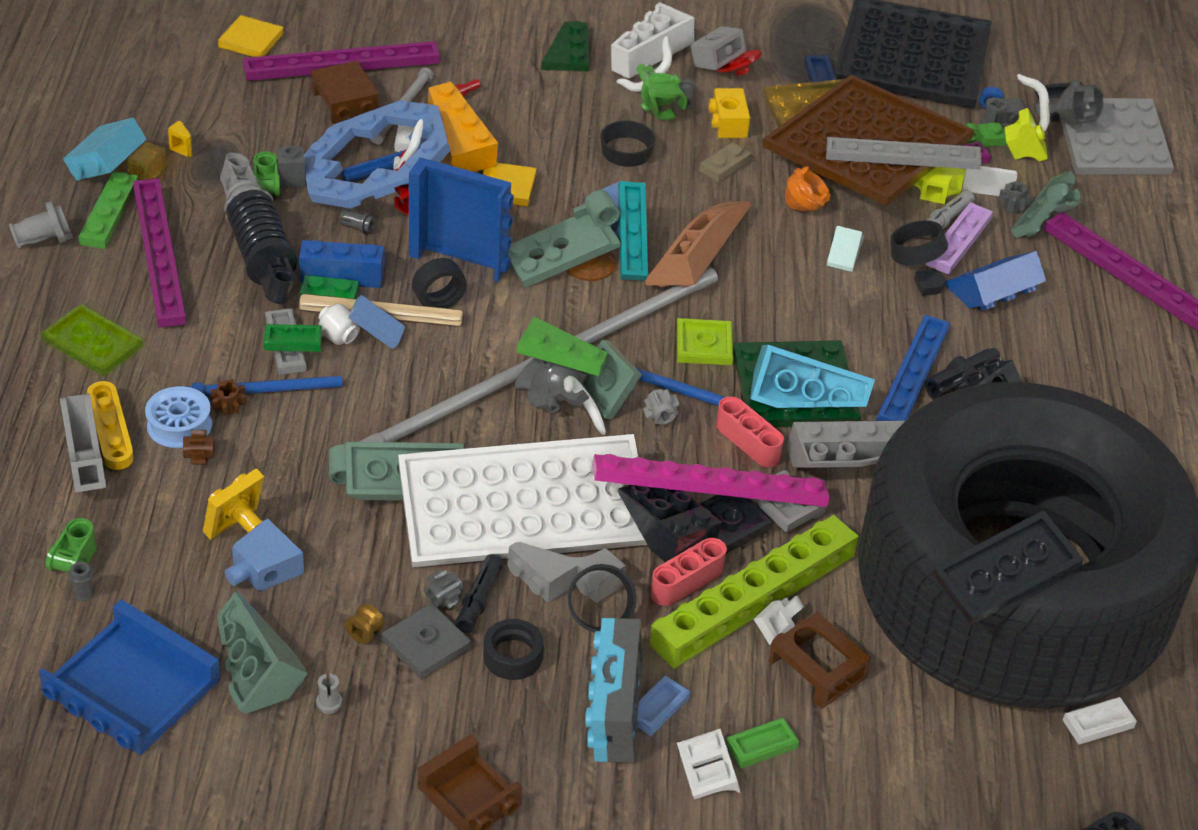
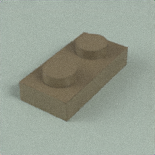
M732 142L702 161L699 171L716 182H720L749 163L752 153Z

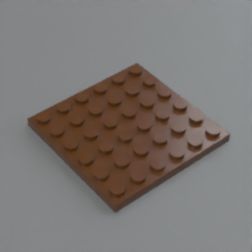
M850 75L764 137L762 147L803 167L808 166L815 173L887 206L935 167L827 160V137L963 146L973 138L974 129Z

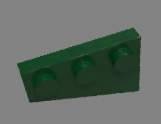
M572 21L563 23L541 62V70L589 72L588 22Z

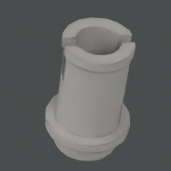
M323 674L318 679L319 695L317 696L316 704L323 713L333 714L342 706V697L339 694V679L336 675L330 674V683H327L326 674Z

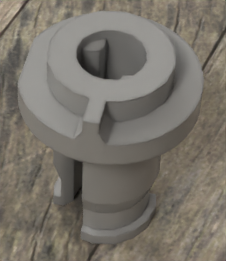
M52 201L46 202L47 211L25 218L19 223L9 224L18 249L22 248V245L37 243L56 236L60 244L73 238L61 205L54 207Z

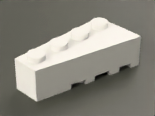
M659 2L655 6L654 12L649 11L645 14V20L642 22L637 21L633 25L632 31H626L611 45L612 71L623 77L631 78L638 74L636 68L640 64H645L647 67L649 64L653 66L662 61V43L666 36L669 40L672 55L694 43V17Z

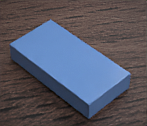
M362 295L356 299L348 317L391 349H394L399 344L405 329L403 324Z
M664 675L639 700L637 728L652 736L690 698V691Z

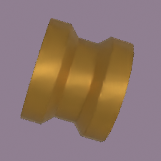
M364 603L357 608L356 615L350 616L344 625L351 638L361 644H367L372 640L374 632H378L384 627L385 620L378 609Z

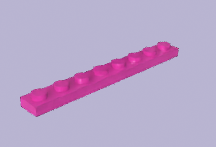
M594 454L592 461L595 481L827 507L830 498L825 481L814 477L806 479L791 477L787 474H763L759 471L746 472L727 467L720 469L705 467L700 464L686 465L677 464L673 461H651L641 457L625 458L613 454Z

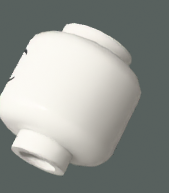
M335 304L331 307L326 306L318 317L320 319L318 325H322V334L336 345L351 343L360 331L359 325L348 318L351 311L343 304Z

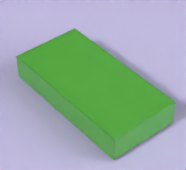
M783 717L726 737L725 744L741 769L797 749L799 740Z

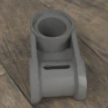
M989 98L985 104L987 110L985 116L981 119V124L996 122L1000 123L1003 129H1005V127L1017 122L1019 111L1026 109V106L1020 98Z

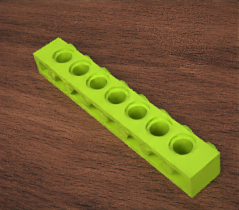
M835 515L824 521H818L803 534L795 535L788 543L772 549L765 557L758 561H752L742 571L735 575H729L722 583L712 589H706L699 597L689 603L681 604L676 611L666 617L658 618L651 625L649 646L675 669L752 621L771 602L781 601L792 596L853 558L859 536Z

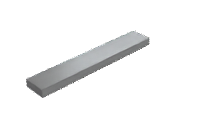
M827 137L826 159L980 170L981 147Z

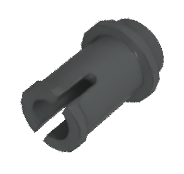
M683 79L679 87L687 97L685 108L687 110L693 106V95L696 92V85L690 79Z
M344 209L340 215V218H345V220L340 219L341 225L359 229L363 234L372 232L375 227V218L370 213L361 214Z
M85 562L73 564L68 571V578L73 583L74 598L83 602L90 600L94 596V589L92 587L93 568Z

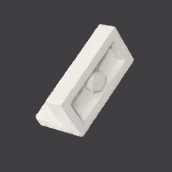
M980 166V170L966 169L962 191L969 190L973 193L999 196L1000 189L1005 190L1006 184L1016 182L1017 171Z

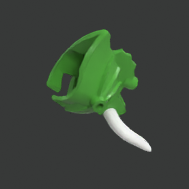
M666 36L662 43L663 60L658 68L654 69L650 64L647 67L645 64H640L636 70L643 80L642 82L634 83L628 79H618L616 81L632 92H641L642 108L646 112L651 110L654 116L660 120H669L676 117L672 109L660 112L658 107L675 102L677 96H680L678 104L683 110L687 105V97L679 87V84L682 82L681 78L677 74L673 76L666 74L672 61V52L668 37Z

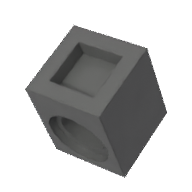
M303 146L277 148L280 188L306 187Z

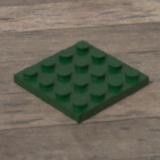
M842 340L733 343V356L742 400L774 428L792 427L794 422L861 421L859 407L776 408L750 399L753 374L762 345H771L849 371Z

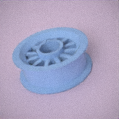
M176 386L163 389L154 394L148 400L145 407V414L148 420V434L155 442L166 447L183 448V436H191V430H207L208 435L212 427V420L209 415L210 402L202 392L194 388Z

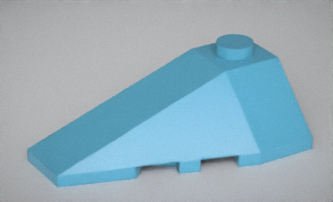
M762 345L753 374L750 399L776 408L867 407L875 379L771 345Z

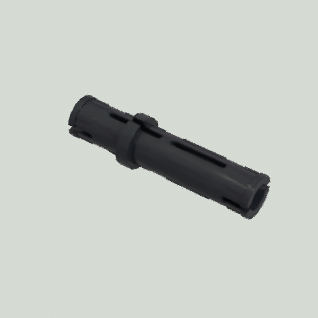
M489 554L485 557L470 592L465 594L462 599L463 607L454 622L461 632H472L479 615L487 607L486 600L504 565L502 558L498 555Z

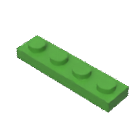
M112 172L79 235L80 245L106 249L134 194L133 181H138V175Z

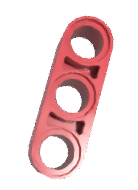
M736 397L721 399L717 413V429L759 465L767 468L777 466L781 460L784 442L783 435L742 400Z
M707 538L658 566L654 570L652 577L651 599L653 602L661 606H670L718 578L724 570L727 551L725 543L720 539Z

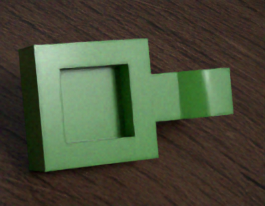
M966 123L965 126L974 129L973 138L965 144L981 142L984 147L1007 145L1005 131L1000 123L977 125Z

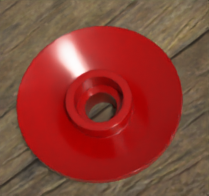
M761 50L744 52L717 69V72H736L737 76L746 74L750 71L749 66L760 58L762 52Z

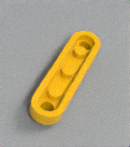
M107 381L95 382L88 387L87 394L90 393L96 433L104 464L113 470L125 469L132 464L134 457L117 389L114 384Z

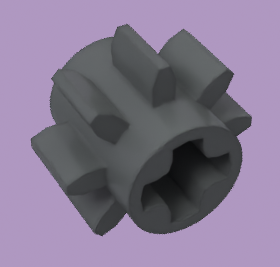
M1020 182L1006 184L1005 190L1000 189L998 200L1002 201L1001 207L1013 214L1025 211V206H1030L1032 195L1028 194L1029 188H1026Z
M444 569L441 572L438 570L427 577L430 584L424 588V593L430 604L432 603L435 607L440 606L441 609L446 607L449 609L461 602L457 595L463 592V585L455 573L449 572L447 574Z

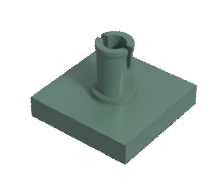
M602 339L597 348L608 352L606 363L599 376L586 373L582 384L594 400L600 414L605 419L612 420L630 392L635 389L636 383L642 374L610 341Z

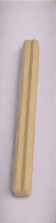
M302 294L299 307L304 311L321 312L326 306L331 307L335 304H343L351 311L356 299ZM371 301L396 320L461 326L463 320L462 311L457 309Z

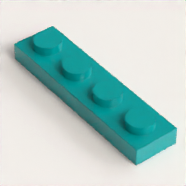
M619 181L620 279L645 281L648 277L646 185L639 182Z

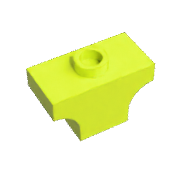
M1028 108L1019 111L1017 122L1005 127L1006 143L1015 160L1023 157H1033L1038 162L1048 159L1046 143L1044 141L1045 133L1042 126L1036 125Z
M935 167L914 184L921 191L920 199L945 204L948 196L959 195L966 169Z

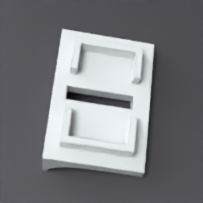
M721 729L677 743L694 800L724 790H734L740 793ZM723 758V760H720V761H717V762H714V763H711V764H708V765H705V766H702V767L693 769V767L700 766V765H703V764H706V763H709V762H712V761H715V760H718V759Z

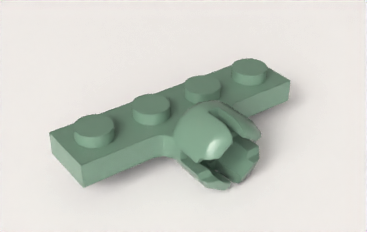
M1071 170L1049 180L1012 227L1011 232L1015 238L1023 235L1029 237L1040 230L1039 226L1050 217L1052 211L1064 213L1075 209L1081 202V191L1077 188L1070 191L1076 179Z

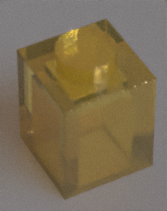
M144 141L126 158L128 174L138 175V180L156 179L168 170L166 149Z

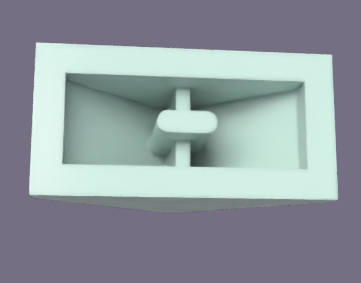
M837 226L827 266L852 272L864 241L863 232Z

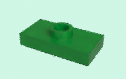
M265 324L263 342L265 351L321 352L322 325Z

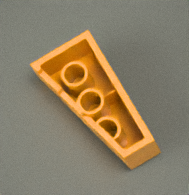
M450 81L429 87L428 104L439 107L451 150L444 157L445 164L472 172L496 166L498 142L454 84Z

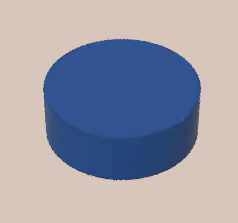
M987 87L982 90L979 103L987 110L985 106L987 99L1005 98L1000 89Z

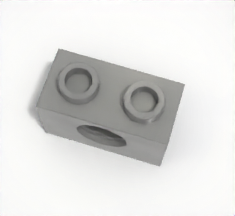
M720 26L690 45L694 66L712 70L719 69L746 52L743 29Z

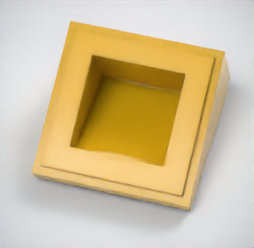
M177 121L168 128L169 149L191 158V135L181 121Z

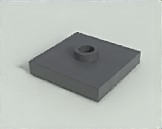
M432 603L382 633V641L420 679L471 648V640Z

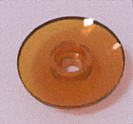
M609 251L570 268L566 272L579 280L599 281L609 277L614 272L616 260Z

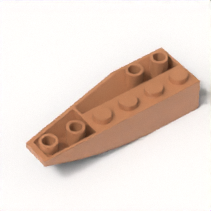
M750 201L723 202L708 208L695 217L683 229L645 280L646 285H657L658 287H666L668 285L689 287L695 285L751 206Z

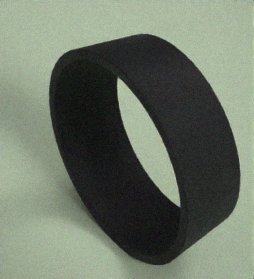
M629 120L616 121L606 125L600 133L602 154L613 164L633 167L647 162L651 157L655 135L649 127L642 123ZM628 137L643 142L648 148L639 152L626 153L612 149L607 143L616 138Z
M929 220L907 223L896 229L890 238L891 256L894 261L903 265H919L931 262L942 256L948 249V241L942 226L937 222ZM915 237H936L923 245L913 247L900 246L903 242Z
M596 564L582 570L572 581L568 593V604L572 616L579 625L594 633L595 631H601V627L584 623L576 615L572 606L573 588L577 581L585 574L592 571H607L621 580L627 592V605L620 619H631L636 608L637 595L632 580L624 571L608 564Z

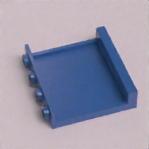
M420 157L409 172V257L419 259L426 249L495 269L494 281L498 282L502 274L508 272L511 265V257H508V251L512 244L509 230L513 222L510 209L514 201V195L511 194V182Z
M121 599L113 606L114 621L57 671L51 674L43 668L39 670L41 691L49 700H56L64 705L73 716H81L90 722L98 732H105L113 737L122 748H130L141 755L221 680L219 659Z

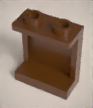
M358 61L311 70V91L314 96H322L330 109V120L333 124L379 108L378 92Z
M472 734L466 736L418 768V789L458 830H489L496 821L505 815H512L521 805L522 786L518 782L509 785L479 755V741Z

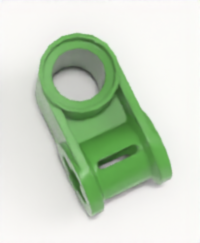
M259 152L254 156V175L256 176L257 184L261 186L262 190L268 191L271 195H275V197H280L277 157L272 152Z
M76 518L66 525L64 531L48 552L46 558L47 570L54 572L57 569L68 573L71 566L77 562L88 564L97 550L94 528L90 520Z

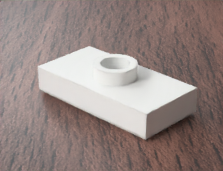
M1120 697L1065 713L1063 722L1079 745L1132 729L1137 722Z

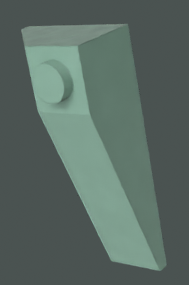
M235 591L217 615L221 643L227 647L228 652L225 667L226 670L231 672L232 682L228 684L229 692L240 712L246 714L289 699L303 683L308 672L290 647L248 601Z

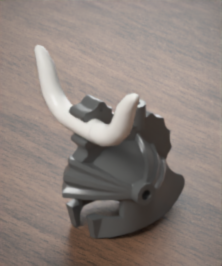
M1017 74V78L1021 83L1034 88L1039 95V102L1034 103V109L1036 114H1040L1039 125L1042 126L1044 132L1047 130L1050 122V113L1058 112L1075 129L1082 128V123L1096 122L1102 113L1104 105L1103 92L1097 85H1080V80L1070 81V85L1064 90L1060 98H1049L1048 92L1041 82Z
M533 358L524 367L515 382V387L529 391L527 398L531 405L537 409H548L552 413L559 410L558 402L566 400L573 406L581 407L584 405L597 430L602 435H605L606 430L599 409L582 384L585 380L586 372Z

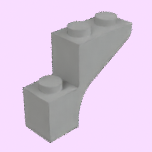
M90 393L60 398L75 493L106 488Z
M516 542L509 546V570L514 576L520 577L534 594L540 595L547 603L568 591L574 578L589 566L608 564L625 572L626 565L606 548L585 557H569L522 542ZM607 571L589 572L582 576L575 584L583 595H587L595 603H598L624 586L618 577Z

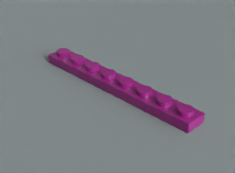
M429 41L242 59L246 80L257 81L268 78L311 75V70L352 61H358L363 70L430 65L440 63V54L436 42Z
M160 179L133 181L158 328L186 324V317Z
M1060 213L1046 222L1044 228L1046 232L1198 331V300L1065 213Z

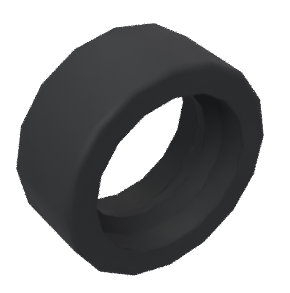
M448 258L432 259L423 264L416 271L412 279V289L422 306L449 308L463 297L467 287V280L457 263ZM445 276H452L450 282L443 289L427 293L429 286L435 280Z
M505 619L496 622L487 630L483 640V659L490 672L497 677L507 680H521L532 676L540 668L543 660L544 643L543 636L536 626L521 619ZM517 640L530 646L532 651L521 658H508L496 652L495 647L504 641Z

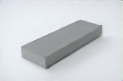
M292 308L265 312L266 324L296 325ZM273 351L278 375L307 371L303 351Z

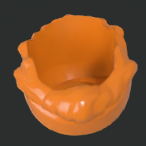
M806 166L802 167V169L796 168L794 173L788 178L785 189V201L787 206L793 210L803 212L816 211L820 207H824L825 202L830 201L831 194H829V189L824 181L813 173L810 167Z

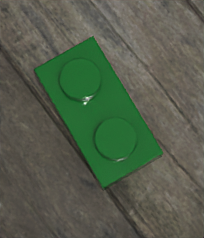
M305 275L300 290V297L302 294L356 299L359 291V281Z

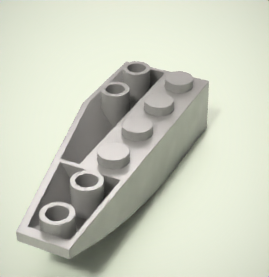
M905 421L794 422L786 447L793 467H863L877 464L885 445Z

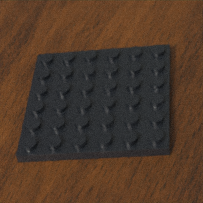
M854 0L833 77L836 78L837 82H842L850 75H853L893 94L898 93L914 98H925L940 103L946 102L961 107L975 108L992 21L882 0Z

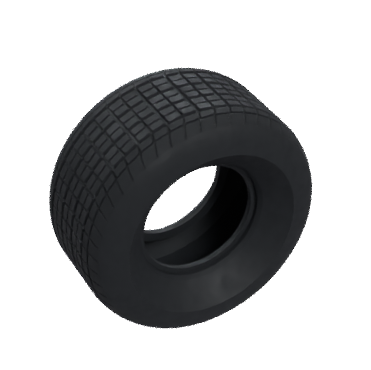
M1025 382L988 383L953 391L931 401L912 414L894 432L878 459L858 549L859 574L863 592L875 620L893 645L926 674L957 691L984 701L1021 708L1048 709L1088 703L1108 696L1134 681L1157 660L1168 644L1198 567V499L1185 469L1176 456L1154 433L1131 416L1098 399L1060 387ZM1044 510L1059 530L1083 550L1089 562L1082 564L1078 569L971 625L933 576L934 567L980 544L970 534L965 524L987 516H1014L1028 519Z

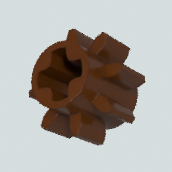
M234 379L218 381L217 390L211 389L210 391L213 409H220L224 416L234 413L239 414L240 405H247L246 395H244L245 387L244 385L238 386Z
M191 430V436H183V458H191V465L207 464V458H214L215 440L214 436H207V430Z

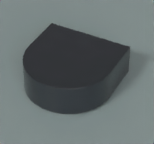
M934 270L915 271L914 279L922 296L939 294L943 291L945 277L941 273Z

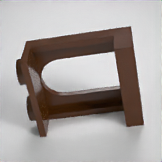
M818 612L807 619L802 618L786 633L778 634L771 642L769 657L771 664L782 658L815 687L813 702L821 709L866 679L871 660L864 651ZM817 633L848 658L847 661L829 673L799 648L800 645L817 635Z

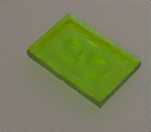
M82 304L41 332L42 341L103 377L143 347V340Z

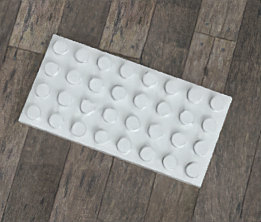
M634 434L398 455L412 567L484 561L485 557L489 554H495L505 559L508 558L509 546L516 542H522L555 553L647 545L618 494V488L629 484L595 481L592 468L594 454H613L625 458L638 457Z

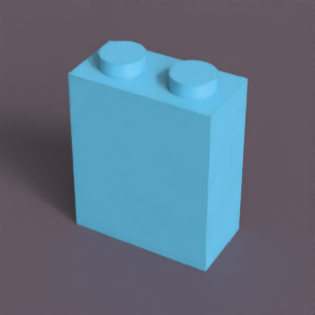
M129 118L99 126L66 155L63 160L76 181L111 173L147 139L135 119Z

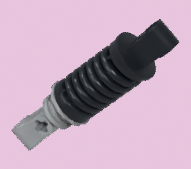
M229 153L226 155L220 176L227 200L224 206L226 219L230 223L244 259L248 277L254 283L262 285L264 295L269 301L276 304H284L289 300L295 281L294 271L297 267V256L284 232L272 201L273 198L268 191L262 190L261 186L257 184L256 176L252 172L248 158L239 153Z

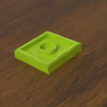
M677 318V363L732 365V321Z

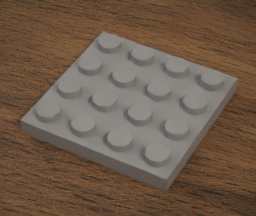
M1103 98V110L1096 122L1082 123V128H1072V124L1060 116L1075 174H1172L1174 169L1153 99Z

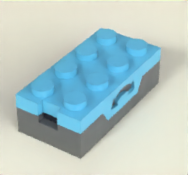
M602 618L601 631H595L594 650L599 651L596 653V656H592L591 664L592 676H596L594 681L589 682V701L593 702H591V707L586 709V727L589 728L588 748L594 749L595 762L634 763L643 667L641 619Z

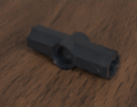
M993 347L991 349L987 348L967 359L963 356L954 358L945 370L925 380L924 386L928 396L935 400L950 392L957 391V386L967 380L966 376L984 369L986 362L996 358H1000L1002 361L1000 353Z

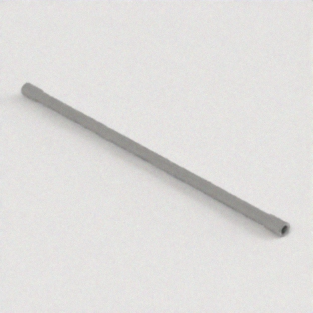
M707 268L695 285L689 287L676 285L575 335V337L590 344L694 291H699L717 282V273L713 268ZM534 357L358 442H394L516 381L521 371Z

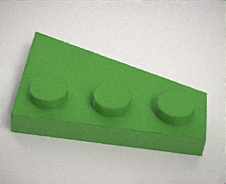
M533 317L519 340L516 352L599 376L608 354V352L536 317Z

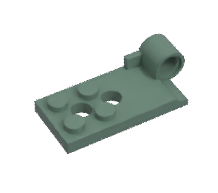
M597 190L587 197L585 204L573 209L574 217L511 244L508 257H511V267L524 288L621 247L619 239L610 227L618 220L620 211L607 191ZM559 245H568L563 249L556 248ZM536 255H543L540 259H533Z
M345 441V444L333 446L328 451L329 480L335 484L346 485V496L357 500H403L400 474L397 471L399 468L398 455L464 449V446L460 443Z

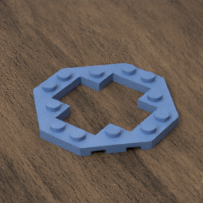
M399 100L329 127L326 133L317 142L313 143L304 154L308 194L312 202L351 209L361 205V202L367 197L374 195L375 199L394 193V187L409 184V172L420 157L440 163L451 150L439 107L437 105ZM423 119V131L419 144L421 147L406 160L398 171L377 168L363 184L335 179L343 171L340 162L332 161V159L355 136L374 139L388 124L415 127L417 122ZM413 132L408 136L410 141H411Z

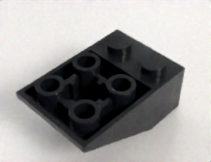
M627 485L618 488V494L648 547L664 562L669 561L707 538H718L722 521L691 498L688 493L681 490Z

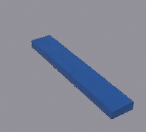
M924 315L876 421H906L910 417L925 384V380L949 331L950 322Z

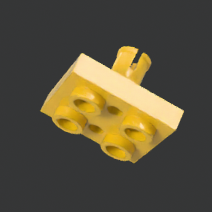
M257 468L248 474L243 473L239 475L230 486L225 489H218L210 495L203 527L204 534L210 540L237 522L248 533L263 522L254 513L258 508L264 481L263 474Z

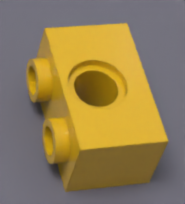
M714 88L713 98L709 99V113H713L712 128H716L718 138H747L750 116L744 89Z

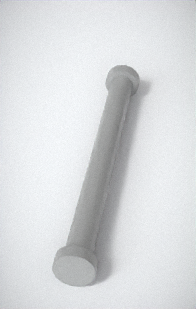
M422 68L418 73V78L400 100L411 102L425 83L433 79V72L429 68ZM388 124L374 139L370 138V140L375 144H381L385 140V134L393 124Z

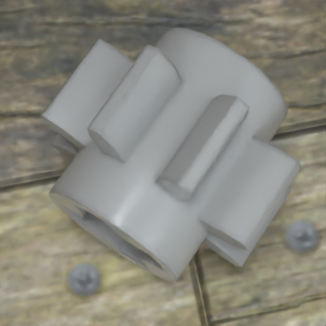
M668 389L654 390L648 395L647 399H644L646 405L643 409L647 419H653L655 424H668L679 414L676 408L680 405L675 394L670 395Z

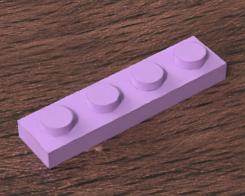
M970 202L945 233L948 241L946 252L939 258L926 263V265L950 274L991 221L993 211Z

